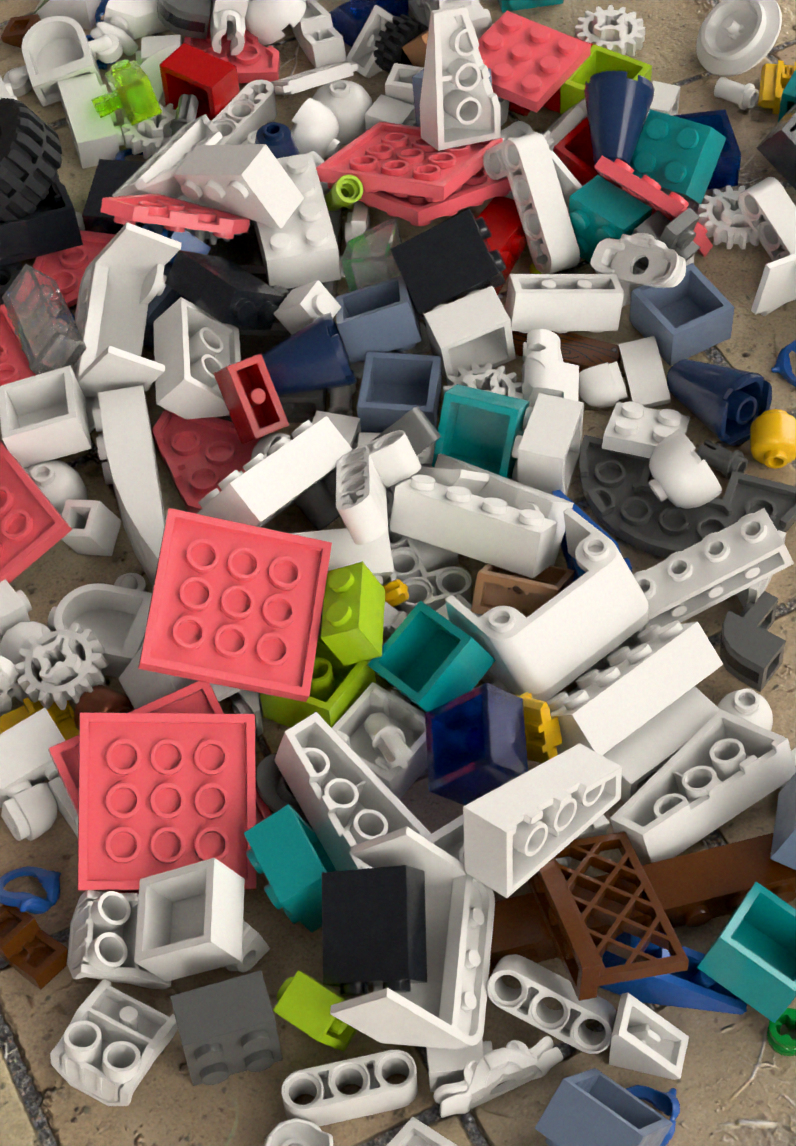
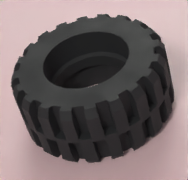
M1 98L0 224L19 220L28 214L31 215L37 209L38 203L49 194L48 189L51 184L55 183L58 176L56 171L61 168L62 147L58 134L24 103L10 98Z

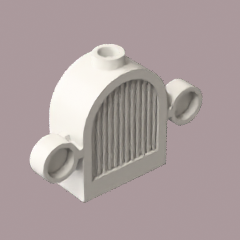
M66 16L47 17L34 24L23 38L22 54L26 65L9 70L5 74L3 82L4 84L10 82L13 94L16 97L27 94L33 87L41 105L44 107L61 101L57 84L59 80L96 73L99 84L103 85L96 61L113 63L121 57L123 49L115 35L106 34L95 40L88 41L81 25L76 20Z
M137 573L121 575L117 578L114 585L94 583L78 587L68 593L57 607L54 606L48 616V628L56 631L58 622H63L67 630L70 629L74 622L78 623L83 631L89 628L105 649L102 655L108 665L103 669H99L103 677L108 675L119 678L143 644L152 593L147 592L144 578ZM81 649L80 652L83 655L82 660L85 661V650ZM105 677L103 682H93L91 686H107Z

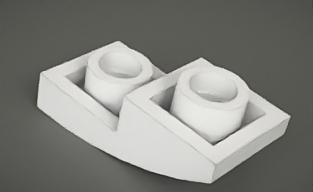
M655 336L619 344L632 402L640 403L646 408L671 403Z

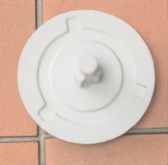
M722 0L705 18L697 36L696 52L701 65L713 75L730 77L742 74L760 63L771 51L780 33L782 15L777 1Z

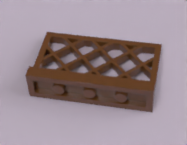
M625 831L573 840L527 881L578 1001L597 998L598 986L688 969L689 960ZM619 849L622 858L616 863L598 854L600 851ZM571 857L581 861L576 870L559 864L556 859ZM592 866L610 875L605 882H601L584 873ZM618 878L637 886L638 889L634 895L613 887ZM578 885L596 893L591 902L572 895L571 891ZM605 897L625 905L620 915L599 907ZM636 910L652 917L653 923L648 928L628 919L631 913ZM592 917L610 925L611 928L606 935H602L587 928L586 923ZM622 930L640 938L641 941L636 948H632L614 940V938ZM649 943L668 950L670 956L655 958L644 953ZM605 951L627 959L624 965L605 968L601 957Z

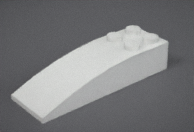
M141 385L98 392L100 408L93 409L96 432L103 431V434H98L96 441L100 460H108V462H102L105 484H113L124 529L139 563L153 586L166 519L144 387Z

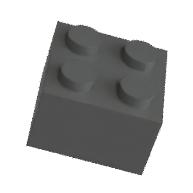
M261 970L170 996L193 1086L202 1083L204 1085L219 1084L230 1075L247 1070L250 1072L264 1071L275 1062L283 1060L276 1021Z

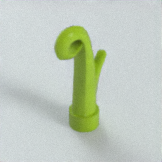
M344 175L333 184L332 189L324 196L328 211H336L343 206L352 209L354 203L363 195V185L353 175Z

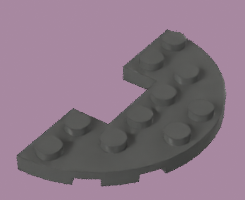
M584 435L579 457V478L589 507L610 532L624 542L646 553L667 558L672 553L683 551L702 541L708 534L719 532L738 522L741 517L755 513L765 508L777 531L787 532L796 522V486L733 471L723 499L714 498L712 501L696 508L685 509L676 507L668 498L661 502L648 485L652 477L649 469L650 458L602 449L603 439Z

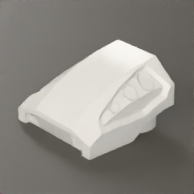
M86 890L79 897L70 923L67 965L73 979L84 977L98 980L106 979L110 982L127 983L149 989H167L171 986V981L166 982L134 962L138 893Z
M103 979L77 1009L60 1041L51 1051V1065L70 1086L107 1106H128L133 1092L153 1062L174 1037L178 1029L175 1015L172 1014L169 1017L111 987V982Z

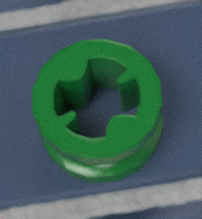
M787 1008L775 1023L771 1020L769 1021L767 1040L775 1052L784 1056L796 1055V1039L792 1040L788 1034L780 1036L782 1025H786L789 1030L796 1029V1009Z

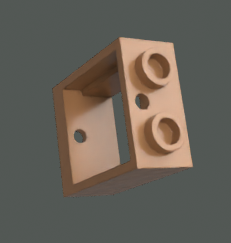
M487 563L477 573L471 612L483 615L494 607L510 606L517 609L527 618L573 583L575 570L550 565L538 576L530 578Z

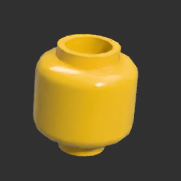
M780 409L767 410L757 417L750 427V450L753 458L759 463L774 469L782 468L795 460L796 419Z

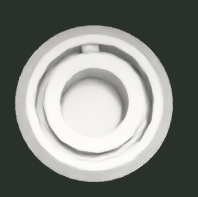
M752 689L733 691L727 694L717 706L721 710L769 731L772 729V710L766 699Z

